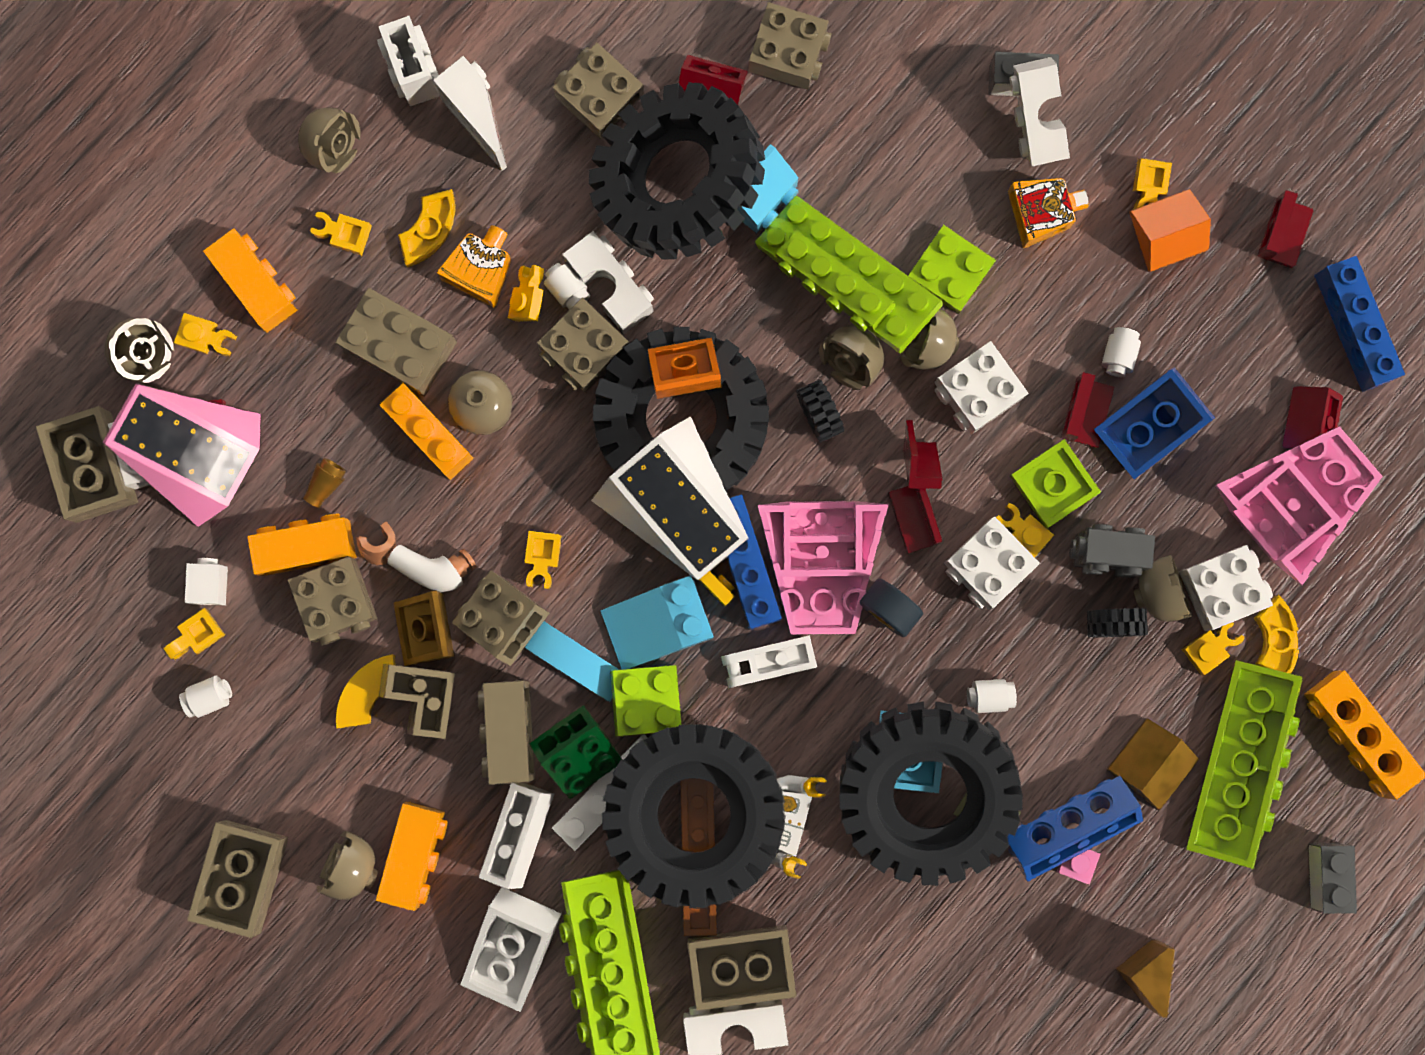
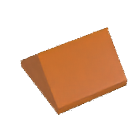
M1190 189L1129 211L1148 272L1209 250L1211 218Z
M712 338L648 349L657 399L721 387V375Z

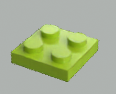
M943 225L908 276L941 299L943 304L959 314L996 260Z
M1065 439L1010 475L1019 491L1046 528H1049L1101 493Z
M676 665L610 671L616 736L655 733L665 728L681 725Z

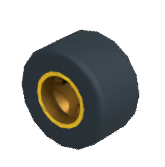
M878 578L859 602L870 615L901 637H906L923 615V611L915 602L881 578Z

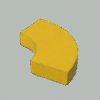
M452 189L421 197L422 210L417 222L409 230L398 235L407 268L429 258L447 239L455 217V198Z
M1275 595L1271 599L1273 606L1261 610L1254 617V620L1261 628L1264 640L1262 653L1255 664L1291 674L1299 650H1297L1298 627L1289 606L1280 595Z
M394 654L369 662L348 681L338 702L336 729L371 724L372 709L379 698L383 664L396 665Z

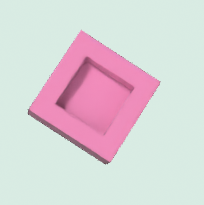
M1087 850L1059 865L1056 872L1090 885L1100 853Z

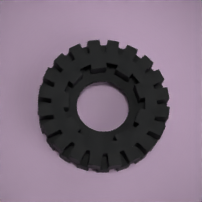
M688 82L687 88L684 91L679 83L664 86L663 100L654 90L640 96L643 111L640 113L631 104L619 113V116L627 124L623 129L613 123L609 124L602 137L611 146H596L591 160L599 168L589 170L588 183L595 190L589 193L593 207L599 212L597 215L604 224L630 249L634 248L639 254L653 258L656 253L662 260L676 259L678 249L686 257L702 253L700 240L703 238L711 247L715 246L725 239L719 228L724 223L735 231L745 219L737 210L738 207L753 208L759 194L751 185H762L765 169L759 163L765 160L764 147L758 140L760 136L731 97L728 98L723 91L713 86L707 90L702 83ZM680 141L698 143L708 154L709 171L707 176L705 175L692 191L693 195L683 201L679 199L669 203H662L652 198L646 187V173L653 158L670 144Z
M673 327V331L663 332L661 328L647 333V338L638 341L636 338L623 347L624 352L619 357L614 356L606 367L607 373L604 378H600L595 392L596 403L593 405V422L595 424L596 438L607 464L610 465L614 473L654 440L646 423L647 407L651 398L656 393L648 349L712 338L721 375V387L704 390L711 397L717 415L714 431L704 445L726 493L733 485L737 486L748 475V471L758 460L766 439L769 423L766 389L763 380H760L756 373L757 368L748 356L744 358L739 353V347L728 339L722 341L716 338V333L701 329L700 332L690 331V327Z
M923 701L907 704L908 711L899 714L895 707L881 714V723L878 725L872 721L860 731L859 742L852 741L846 752L845 765L842 764L840 774V809H842V822L846 834H852V845L862 857L867 853L870 855V865L882 873H885L889 867L894 869V879L911 883L913 875L921 876L922 885H939V876L947 875L950 884L965 880L966 869L971 867L978 874L991 866L989 856L994 854L999 858L1009 846L1007 836L1009 834L1015 836L1020 823L1018 812L1023 809V793L1014 755L1007 742L1001 741L1000 733L988 721L984 725L981 724L978 714L964 707L960 713L953 712L952 704L935 702L934 709H925ZM924 761L944 763L955 769L964 780L967 789L966 803L961 813L950 823L935 828L920 827L907 821L897 810L893 798L895 783L903 771L916 763Z
M700 724L665 728L653 733L647 739L641 740L629 750L630 753L625 759L620 760L612 773L614 777L611 784L607 785L603 799L606 802L605 812L602 813L603 830L607 831L608 841H605L611 857L615 856L620 866L617 868L627 881L631 879L638 885L637 890L649 898L654 896L662 900L663 904L677 908L680 905L689 906V909L707 908L709 905L723 904L733 900L741 893H745L757 883L776 857L781 845L786 817L784 815L785 801L782 787L779 786L775 771L770 763L760 754L761 752L750 742L745 741L733 732ZM689 778L703 779L716 785L724 793L730 806L731 818L725 836L717 845L702 852H687L672 845L663 835L658 822V808L665 792L675 783Z

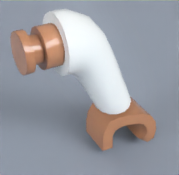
M387 522L380 525L382 534L387 539L384 544L373 546L368 543L367 537H357L358 550L369 563L374 565L388 563L411 580L433 591L447 592L459 588L463 585L461 578L468 574L467 570L470 568L473 571L477 568L473 558L464 548L459 551L460 555L458 557L453 555L447 559L442 555L440 558L430 559L402 545L397 546L395 534Z

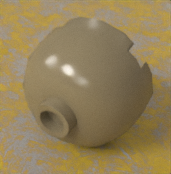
M326 107L314 110L305 118L299 129L298 144L301 154L315 168L328 173L342 172L356 156L357 150L352 149L355 138L360 140L359 122L353 114L338 108Z
M939 309L906 347V356L901 355L904 365L922 370H933L944 365L957 352L960 343L953 319L945 311Z
M129 318L117 323L109 331L104 342V355L108 365L120 377L133 382H151L160 378L169 369L171 351L174 352V344L169 332L160 323L147 318Z
M855 325L840 327L830 334L820 344L819 355L823 365L828 362L836 370L832 371L831 375L843 385L854 390H860L863 386L869 387L882 370L884 362L882 346L878 337L867 329L863 332Z
M483 370L470 371L460 376L452 385L448 396L449 412L454 422L465 432L476 435H490L500 430L510 419L513 402L512 394L507 384L496 374Z
M1169 555L1153 561V568L1142 571V575L1138 577L1139 589L1134 590L1139 608L1146 607L1149 614L1160 621L1171 622L1192 617L1188 598H1185L1184 586L1174 559Z
M344 831L340 836L346 839L342 845L334 844L321 871L320 878L325 879L324 886L317 885L318 893L337 900L351 899L359 895L364 887L370 889L378 875V870L374 869L376 858L372 847L358 835Z

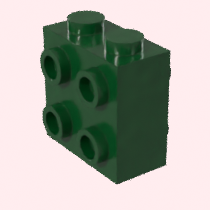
M584 705L529 743L540 764L569 799H572L604 775L611 772L622 760L610 739Z

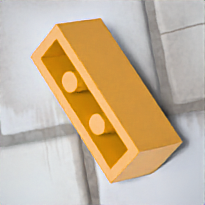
M233 228L203 250V252L257 324L268 333L297 311V308L292 303L296 297L285 283L279 286L273 278L277 272L266 258L260 261L254 253L259 248L247 233L241 236Z
M404 383L380 404L386 413L450 480L474 459Z
M330 514L320 517L321 522L308 524V520H299L288 523L289 528L276 530V526L256 529L257 534L247 536L254 575L263 577L330 564L349 556L354 559L357 558L350 520L344 517L340 518V514Z
M411 802L402 804L376 901L412 911L418 909L420 903L425 905L430 891V885L426 884L429 871H435L439 858V853L435 852L438 839L443 840L447 830L448 821L443 820L444 811Z

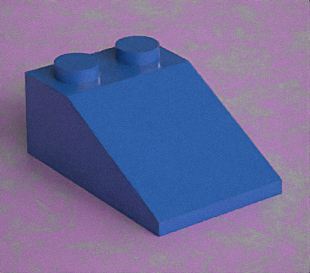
M1172 368L1094 430L1131 477L1136 479L1215 419V417L1175 368Z

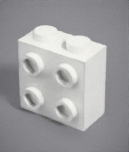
M410 16L379 26L383 38L377 39V42L388 65V72L399 98L406 97L411 107L439 97V92L433 81L439 74L420 25L413 26Z
M991 341L942 374L935 381L937 386L935 392L943 404H950L956 413L953 415L956 423L963 431L968 429L971 435L1029 394Z
M995 516L989 519L944 562L948 568L945 572L950 579L957 585L963 583L970 590L968 596L972 602L980 609L985 606L988 610L993 609L1040 564Z
M1247 545L1179 571L1204 631L1217 629L1273 606L1270 599L1273 597L1272 590L1267 581L1262 580L1257 569L1260 567L1259 560L1255 552L1249 550Z

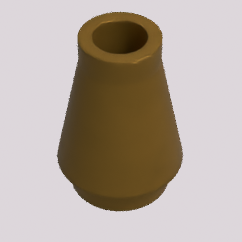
M323 458L321 463H316L303 499L309 504L320 508L322 503L345 480L343 476L346 470L337 463Z

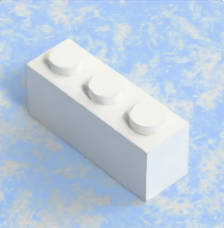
M511 783L479 878L506 889L523 887L554 796L553 793L527 783Z

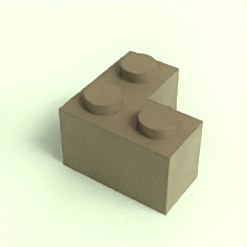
M383 664L379 697L411 701L407 726L408 734L446 739L455 673Z

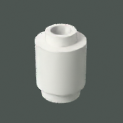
M557 263L545 273L547 278L544 281V285L563 308L567 307L570 310L582 297L586 301L589 299L590 294L586 291L588 287L568 263L564 265Z
M1116 327L1113 334L1109 335L1101 364L1107 369L1106 372L1116 377H1125L1126 373L1133 372L1141 344L1138 340L1140 334L1137 331Z
M213 676L187 687L185 692L179 695V700L184 713L188 717L196 716L199 718L228 706L229 698L232 697V691L225 679L221 680L218 676Z
M1005 679L973 681L972 688H967V703L969 707H974L975 713L1006 712L1009 708L1016 707L1017 698L1014 682H1006Z

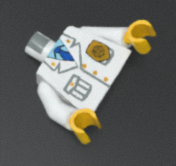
M787 775L777 778L779 786L782 787L785 801L784 815L786 817L781 845L771 864L784 870L786 875L800 879L801 876L794 873V866L797 863L804 866L807 865L806 861L797 858L796 855L812 797H824L826 795L819 794L816 791V784L827 781L821 777L807 778Z

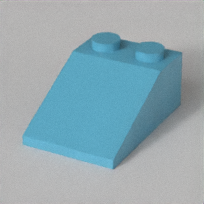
M691 575L601 610L622 670L631 669L714 638Z

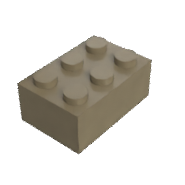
M368 287L335 343L345 352L401 384L404 383L408 388L425 397L457 341L452 334Z
M100 406L36 426L63 518L75 523L139 503L135 489L124 484L116 454L103 443L109 432L108 424L114 422L111 412Z
M530 682L483 683V691H478L479 710L485 711V724H480L481 744H486L487 757H482L483 778L488 777L489 784L529 782L534 780V752L529 745L533 741Z
M228 820L216 822L187 921L249 938L261 934L289 837Z
M786 925L688 938L696 1011L796 997Z

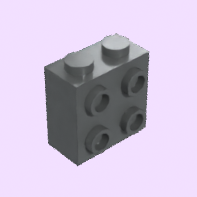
M1093 524L1092 527H1087L1085 531L1077 534L1076 539L1071 540L1069 557L1074 559L1073 567L1083 568L1082 573L1102 575V572H1109L1111 570L1115 571L1114 576L1134 578V576H1141L1142 571L1153 568L1155 535H1145V529L1125 528V531L1115 532L1112 531L1113 526Z

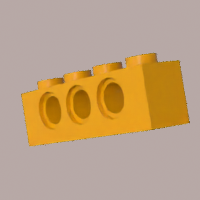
M1345 670L1333 671L1304 694L1309 700L1307 706L1317 718H1323L1330 727L1328 733L1337 744L1345 746L1350 753L1348 755L1350 762L1359 771L1366 773L1371 780L1368 782L1369 786L1379 797L1397 800L1425 778L1423 769ZM1340 702H1343L1347 707V714L1343 719L1337 714V706ZM1361 728L1365 729L1368 736L1366 743L1363 745L1357 739V734ZM1382 754L1388 760L1387 768L1384 771H1381L1378 766V759Z

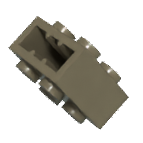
M768 2L750 56L748 72L808 90L811 80L817 81L823 63L819 62L818 58L821 51L827 52L832 33L827 32L829 20Z
M596 42L591 49L587 47L578 55L577 63L569 71L564 70L558 75L554 81L555 86L553 89L555 98L602 139V134L609 124L613 123L616 125L622 119L619 113L629 104L634 106L640 100V96L644 95V85Z
M582 297L537 344L542 351L539 354L540 358L551 368L557 365L565 373L562 379L573 390L580 387L586 393L607 372L606 367L614 356L619 357L624 352L623 347L628 345L629 341Z
M350 556L288 579L307 635L312 642L320 641L321 645L330 644L340 639V633L350 629L352 634L364 631L371 627L369 622L377 620L356 559Z
M491 570L479 582L476 591L467 603L460 607L452 623L495 658L511 666L550 613L506 579Z

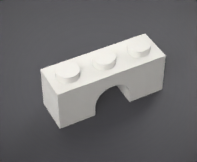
M1049 57L1013 65L1014 76L1009 77L1012 95H1017L1019 107L1014 108V115L1017 127L1022 126L1023 138L1019 139L1022 158L1026 157L1031 166L1070 158L1066 127L1061 120L1044 122L1038 119L1040 106L1048 99L1061 96L1057 64Z
M592 231L563 253L566 264L568 263L585 285L598 277L609 278L615 283L616 289L614 294L602 305L606 314L624 335L653 313L651 302L654 298L644 285L638 287L631 279L634 273L624 260L618 262L611 254L615 250L606 237L601 236L598 238L594 231Z
M782 1000L696 1011V1006H692L689 1008L690 1012L684 1013L683 1019L688 1055H721V1036L728 1027L733 1025L744 1026L752 1033L755 1050L788 1045Z

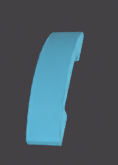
M544 621L525 648L610 702L612 700L610 671L619 669Z

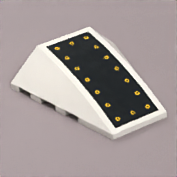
M691 417L659 434L613 473L591 500L697 580L701 579L748 539L745 529L722 485L723 483L718 472H716L709 453Z

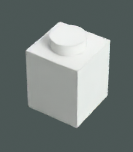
M198 558L197 564H187L185 603L194 605H226L228 567L218 564V559Z

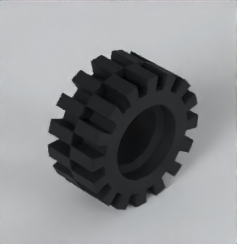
M819 379L796 390L804 416H806L812 432L820 443L844 432L839 411L836 409V404L822 380Z
M1126 608L1087 611L1088 637L1148 635L1147 609Z

